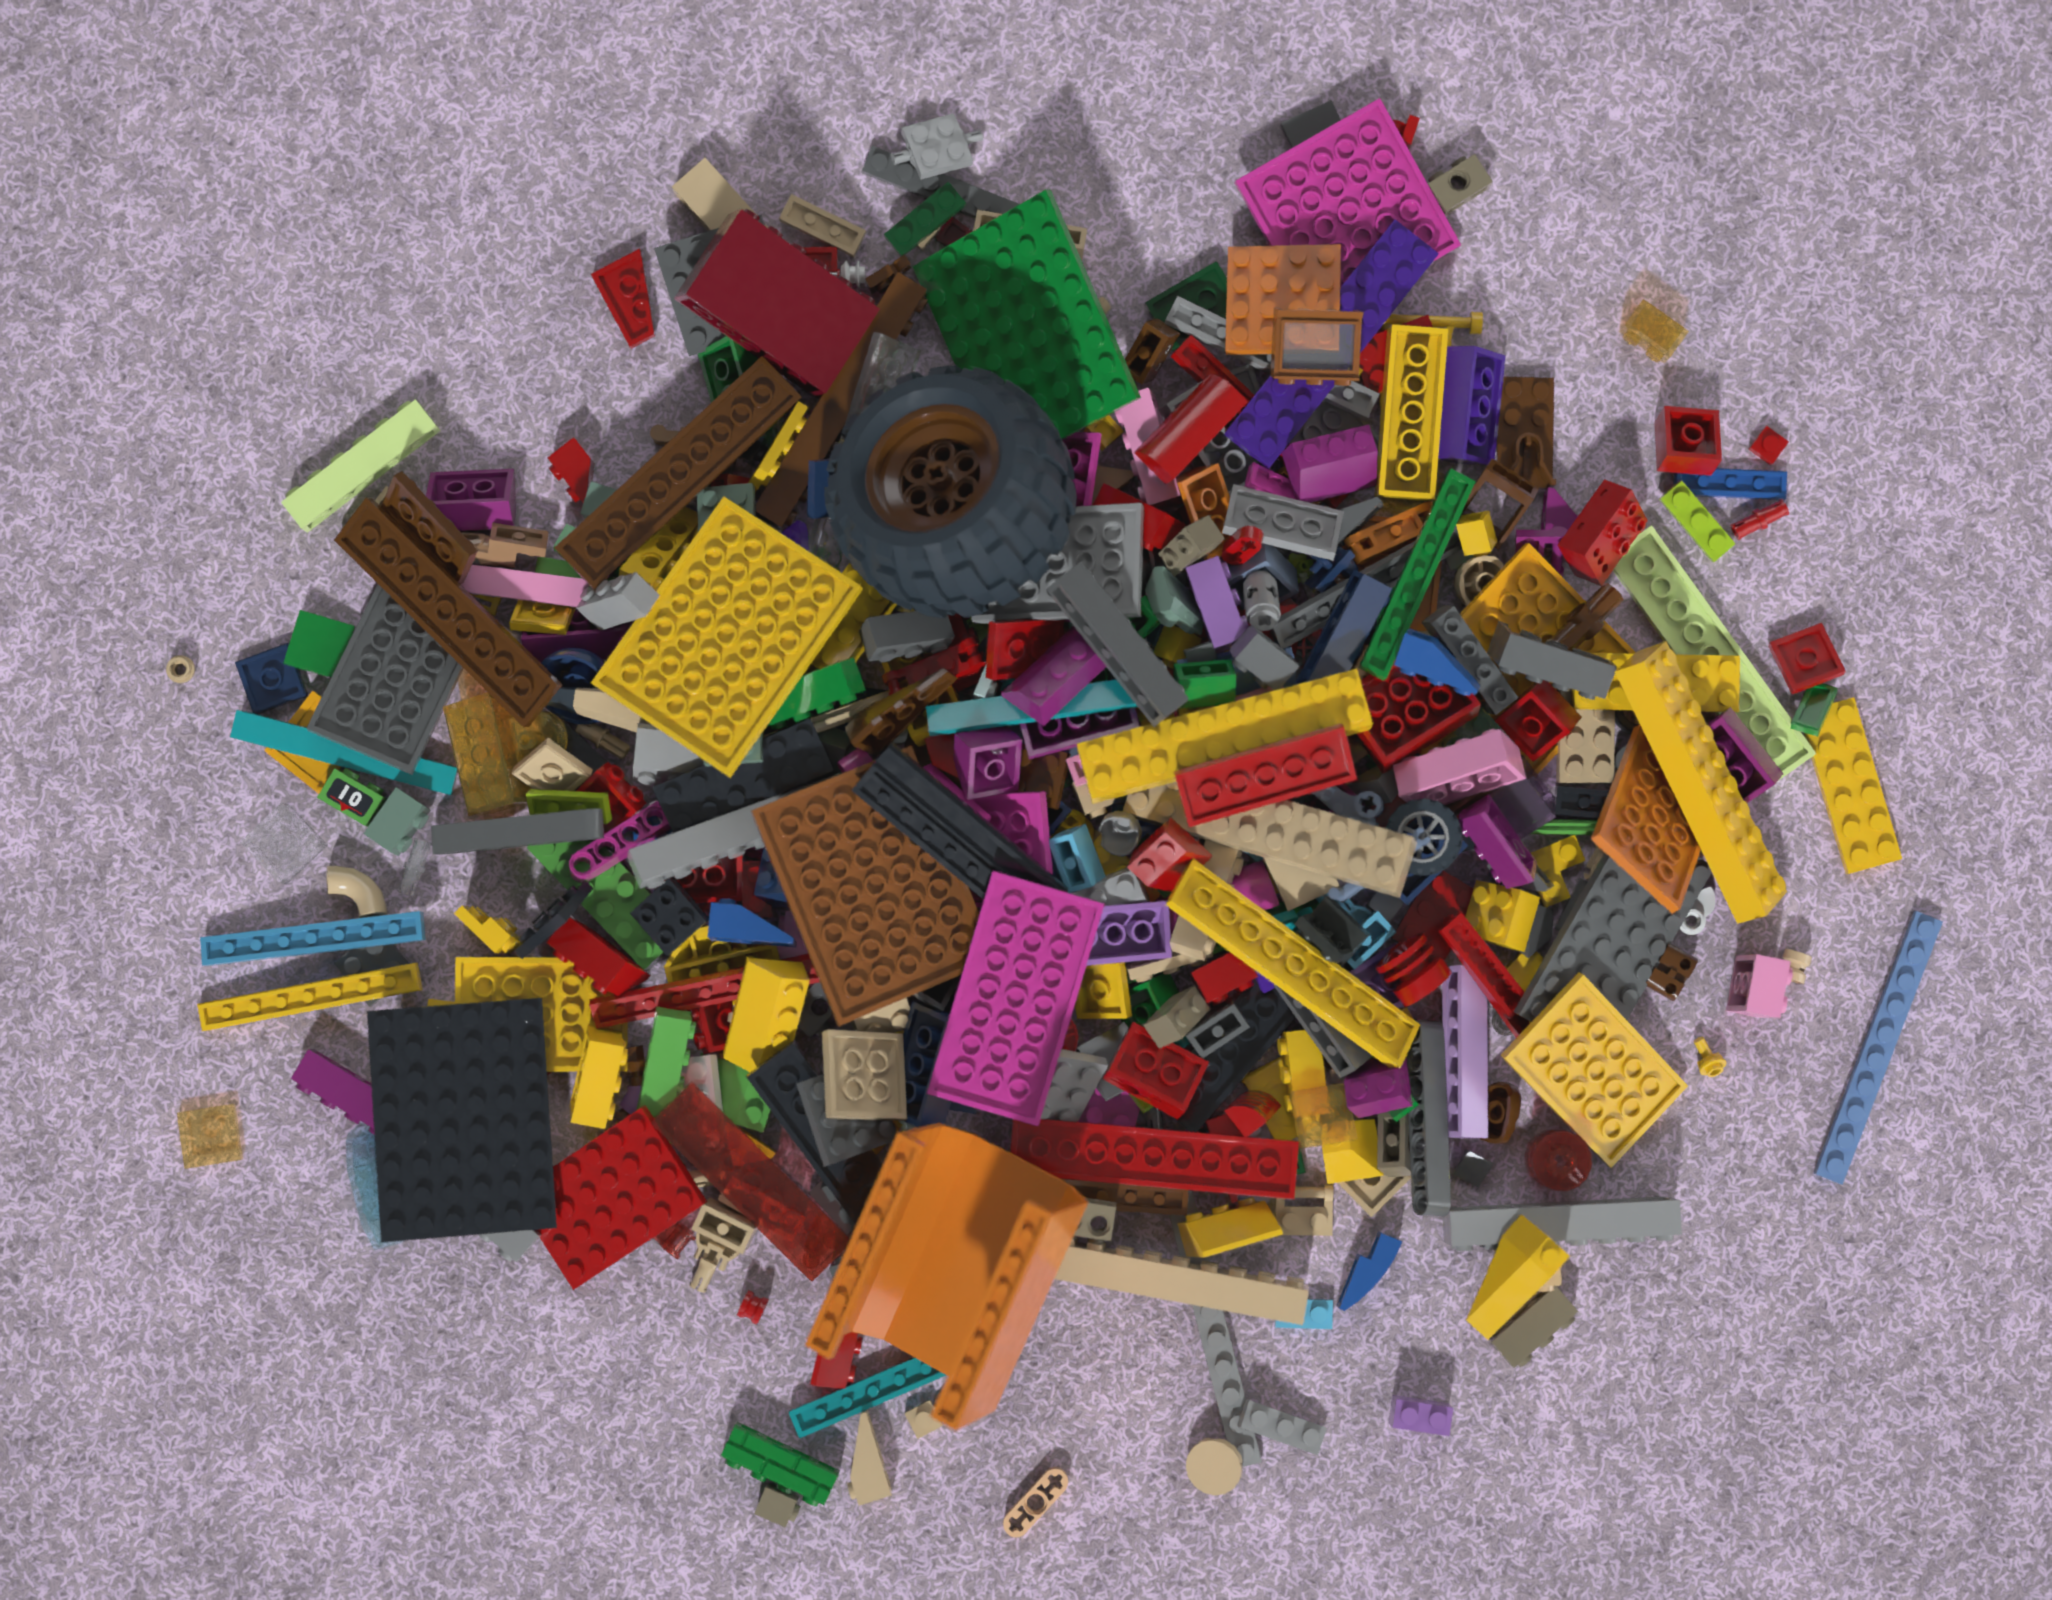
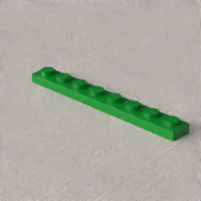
M1453 469L1447 471L1390 596L1389 603L1384 609L1359 664V669L1383 681L1387 679L1404 635L1411 626L1476 481Z

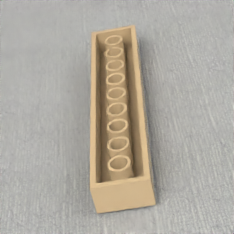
M1176 782L1128 794L1123 809L1124 812H1129L1138 820L1162 826L1168 819L1173 818L1191 836L1399 898L1417 845L1416 840L1411 836L1288 800L1189 828Z
M1078 1237L1075 1240H1071L1054 1278L1303 1325L1309 1293V1285L1304 1284V1279L1287 1276V1280L1275 1279L1276 1274L1271 1272L1259 1271L1258 1275L1248 1274L1247 1268L1230 1266V1269L1226 1270L1218 1268L1219 1263L1202 1260L1201 1265L1190 1263L1191 1258L1174 1255L1172 1259L1162 1258L1161 1252L1146 1250L1144 1254L1134 1253V1248L1130 1246L1117 1245L1115 1249L1106 1247V1242L1104 1244L1078 1242Z

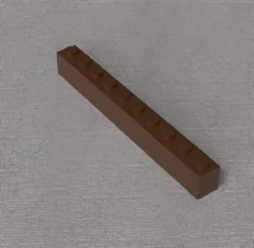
M897 272L877 305L880 308L877 315L827 393L823 394L782 460L778 470L757 501V517L783 531L785 526L789 527L794 523L798 512L795 510L800 501L805 504L808 500L809 460L827 459L828 455L832 453L835 444L842 443L838 439L841 436L843 427L852 414L855 413L858 406L863 409L866 405V399L871 395L868 393V390L872 383L877 385L885 373L882 367L886 360L892 361L900 348L896 345L900 337L906 338L914 325L911 319L916 312L921 314L928 302V299L925 298L926 288Z

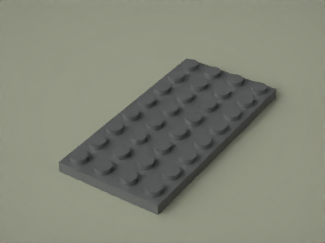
M1604 853L1515 1008L1514 1013L1532 1022L1579 972L1628 1020L1648 985L1646 981L1650 978L1654 967L1657 968L1660 964L1658 960L1665 952L1668 943H1672L1712 873L1708 863L1698 857L1682 906L1678 911L1671 913L1607 853Z

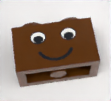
M1158 318L1145 322L1125 358L1133 379L1141 385L1154 381L1180 335L1179 332Z

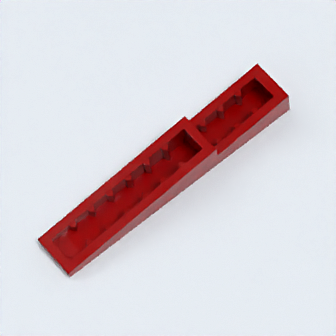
M1459 912L1438 931L1512 1034L1517 1038L1531 1023L1514 1013L1525 992L1462 912Z

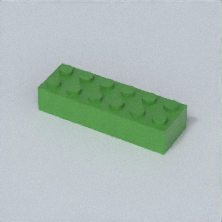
M596 839L528 846L527 849L568 890L572 885L577 888L582 884L576 882L570 875L569 861L571 856ZM603 847L599 850V854L604 857L614 854L608 847ZM620 861L588 882L594 889L581 905L643 970L648 971L665 953L630 913L652 892L646 886L640 888L635 875ZM579 862L575 865V869L578 872H586L590 869V865L586 862Z

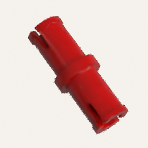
M1779 499L1777 502L1761 510L1758 508L1753 510L1751 515L1730 524V527L1736 539L1740 540L1758 529L1764 530L1768 528V524L1789 515V510L1786 503Z

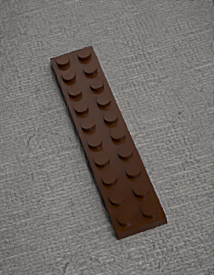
M763 356L760 357L558 543L554 549L595 591L603 581L607 580L628 560L632 553L647 543L801 400V395Z
M366 497L334 541L523 727H530L563 684L373 498Z

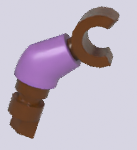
M643 1045L626 1047L628 1049V1072H632V1076L629 1077L630 1085H627V1092L619 1104L622 1108L614 1111L613 1119L619 1118L623 1120L636 1111L646 1062Z

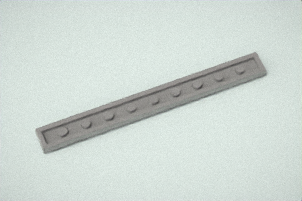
M1192 1190L1188 1192L1187 1215L1198 1212ZM1169 1215L1179 1256L1186 1257L1177 1224L1186 1221L1184 1215ZM1209 1256L1188 1257L1191 1258L1190 1263L1201 1265L1202 1260L1210 1261ZM1192 1305L1226 1440L1234 1445L1240 1453L1243 1462L1242 1467L1261 1463L1262 1460L1255 1433L1237 1427L1246 1398L1223 1310Z

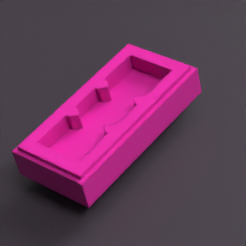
M1255 462L1249 466L1244 487L1296 499L1290 479Z

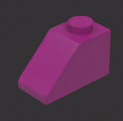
M1548 487L1543 494L1540 530H1551L1553 527L1561 526L1568 531L1578 516L1555 488ZM1545 543L1544 547L1552 548V543Z

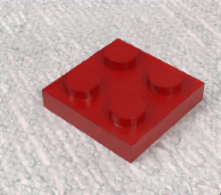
M1822 622L1769 642L1768 647L1792 695L1840 677L1846 672Z

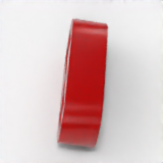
M1254 526L1241 527L1224 542L1221 554L1222 559L1232 565L1244 564L1261 549L1264 538L1262 530Z

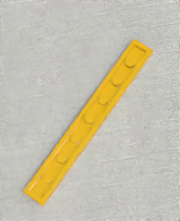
M418 962L198 1003L197 1007L203 1032L421 991L423 988Z

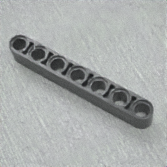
M585 809L431 826L433 855L455 854L603 839V810Z
M1414 1019L1420 1024V1027L1406 1055L1411 1094L1419 1104L1409 1112L1412 1207L1414 1212L1420 1216L1444 1217L1451 1208L1444 1029L1439 1021Z

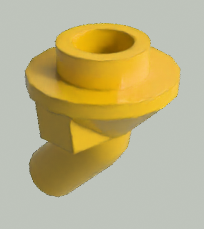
M1704 1037L1695 1039L1693 1042L1702 1057V1060L1697 1062L1700 1074L1708 1075V1077H1715L1721 1074L1726 1065V1060L1719 1052L1712 1053Z

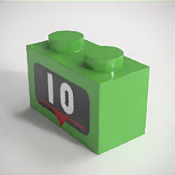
M334 768L317 798L368 827L388 799L382 795L384 790L371 782L367 786L359 782L360 775L348 768H344L343 772Z

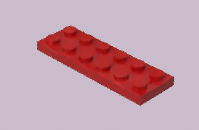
M1342 723L1173 771L1189 828L1357 780L1345 728Z

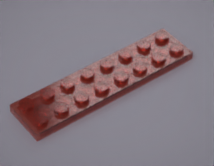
M693 1081L653 1118L651 1124L811 1282L848 1247L851 1238Z

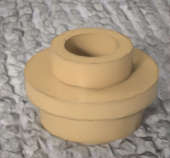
M177 655L168 661L166 673L173 682L186 683L193 678L195 665L189 657ZM183 664L186 667V671L179 675L177 668Z

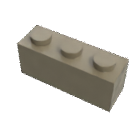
M1554 1286V1291L1540 1292L1488 1340L1513 1368L1517 1365L1522 1367L1532 1359L1531 1353L1539 1346L1541 1348L1546 1347L1554 1339L1553 1334L1559 1328L1564 1330L1569 1327L1576 1319L1574 1315L1579 1311L1560 1289Z

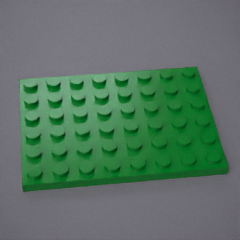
M1051 189L1043 190L912 266L920 285L927 289L925 297L928 299V304L954 364L962 370L964 368L973 370L974 367L991 371L1005 382L1009 380L1033 397L1039 407L1046 412L1059 431L1061 439L1078 432L1141 398Z

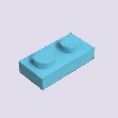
M1307 1299L1303 1325L1275 1320V1328L1332 1329L1333 1300Z

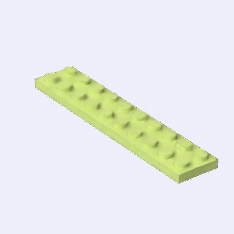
M1651 525L1638 534L1630 545L1629 551L1621 558L1613 572L1661 639L1667 642L1669 648L1675 654L1740 656L1739 712L1735 713L1784 773L1780 778L1782 779L1813 757L1816 752L1800 731L1791 729L1792 719L1653 526ZM1715 712V714H1716L1717 716L1720 715L1721 713H1723V712Z

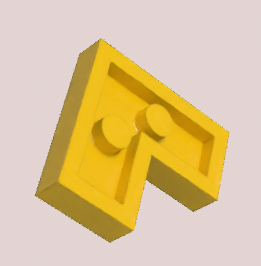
M1575 835L1531 852L1539 868L1554 884L1553 888L1545 892L1536 891L1544 907H1549L1571 898L1560 871L1586 861Z

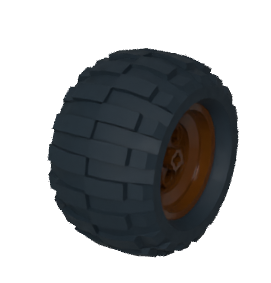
M956 365L930 368L927 376H923L917 371L896 379L897 386L887 392L879 389L867 398L866 403L869 406L859 416L854 413L852 414L841 432L844 442L842 444H835L827 466L830 477H828V487H824L825 506L829 518L832 520L829 523L842 553L869 585L875 587L886 599L910 611L913 607L916 611L926 616L946 619V615H955V613L963 617L984 614L989 609V603L994 601L1004 606L1021 596L1018 589L1031 579L1036 584L1050 569L1047 563L1050 554L1058 555L1069 537L1070 532L1067 524L1070 523L1071 515H1075L1077 495L1075 485L1072 482L1075 479L1068 448L1060 438L1059 431L1046 412L1039 407L1035 399L1011 381L1007 380L1005 382L991 371L974 367L973 370L966 368L962 370Z

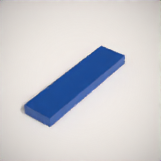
M1716 468L1711 476L1674 473L1673 486L1679 480H1682L1690 491L1699 497L1786 500L1787 471Z

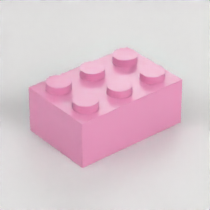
M1758 954L1736 956L1726 1011L1758 1018H1780L1781 1013L1785 1012L1788 1002L1787 996L1784 995L1786 985H1789L1792 980L1793 969L1790 968L1791 961Z

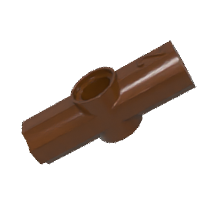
M1604 583L1586 603H1581L1568 614L1567 622L1551 639L1568 646V651L1572 652L1573 648H1578L1585 640L1591 639L1603 628V621L1624 601L1621 593L1609 583Z

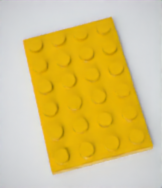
M455 957V1004L542 998L547 1072H577L587 1026H595L589 1000L612 995L613 993L608 991L604 995L591 985L594 982L593 979L589 976L584 979L572 970L574 967L572 962L564 963L557 957H524L523 959L520 957ZM628 1022L603 1027L622 1031L623 1041H627L626 1047H628ZM627 1059L625 1066L620 1065V1071H627Z
M1579 972L1500 1055L1610 1168L1618 1162L1688 1087L1599 990Z

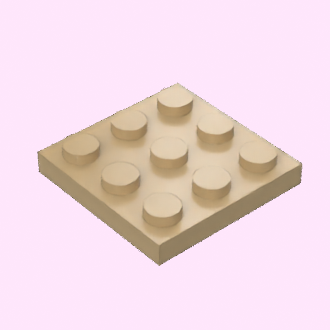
M843 1030L823 1031L826 1118L895 1121L907 1119L903 1034Z

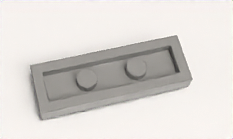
M1247 1399L1237 1425L1239 1428L1315 1455H1319L1327 1429L1321 1425Z

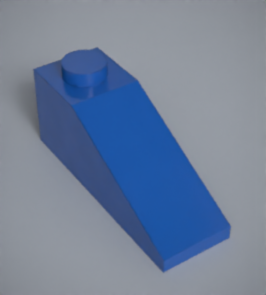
M719 899V903L711 902L707 935L711 941L796 948L797 942L793 937L741 905H736V900Z

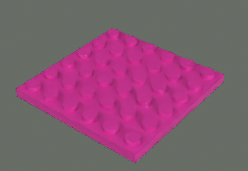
M1381 98L1234 182L1269 246L1341 244L1340 288L1395 219L1439 253L1435 260L1461 246Z

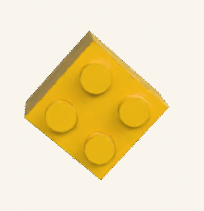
M1476 880L1465 917L1485 943L1525 952L1540 897L1520 889H1507L1502 885Z

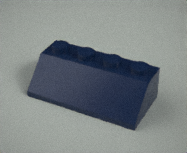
M912 1002L903 1033L907 1119L903 1121L917 1128L936 1123L945 1125L952 1101L927 1094V1090L951 1012L947 1010L941 1012L929 1005Z

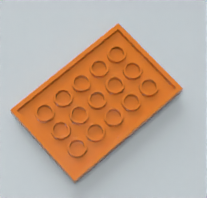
M1639 724L1633 728L1591 840L1632 876L1639 885L1656 898L1660 904L1671 913H1674L1682 906L1701 848Z

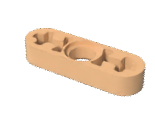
M1059 1467L1047 1469L1006 1513L1003 1527L1009 1536H1023L1066 1490L1068 1477L1063 1469ZM1051 1474L1054 1477L1059 1474L1062 1476L1060 1479L1062 1485L1060 1487L1054 1485L1049 1490V1493L1053 1495L1049 1499L1047 1494L1038 1487L1042 1484L1045 1489L1050 1484L1048 1477ZM1033 1494H1039L1044 1499V1505L1038 1510L1031 1509L1027 1504L1028 1498ZM1022 1505L1024 1510L1034 1517L1029 1520L1026 1515L1021 1521L1023 1528L1019 1529L1016 1527L1012 1530L1010 1529L1011 1521L1009 1519L1011 1517L1014 1519L1019 1518L1022 1510L1018 1508Z

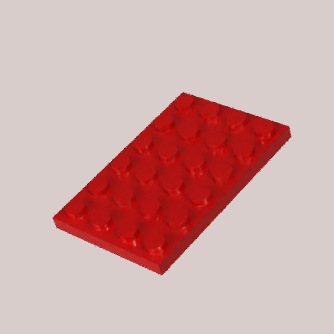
M645 1105L553 1166L557 1228L538 1229L535 1231L541 1234L540 1239L574 1290L708 1201Z

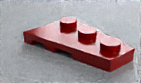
M639 248L591 274L630 349L655 337L642 253Z

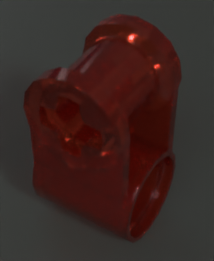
M678 1221L653 1239L667 1253L679 1259L682 1250L691 1240L695 1241L696 1235ZM679 1236H682L680 1241L676 1245H674V1242L679 1238Z

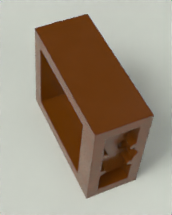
M1491 458L1476 480L1459 519L1462 515L1475 513L1467 507L1485 481L1520 502V505L1502 530L1493 525L1497 538V543L1494 547L1499 550L1534 500L1539 488Z

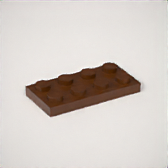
M403 471L393 475L381 507L460 585L463 584L478 550Z

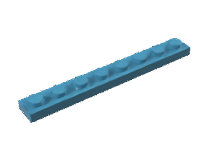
M422 911L200 937L202 966L426 940L424 912Z

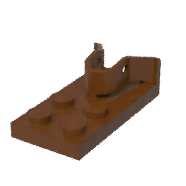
M1504 376L1496 443V461L1531 482L1539 489L1553 488L1557 480L1553 479L1554 378Z

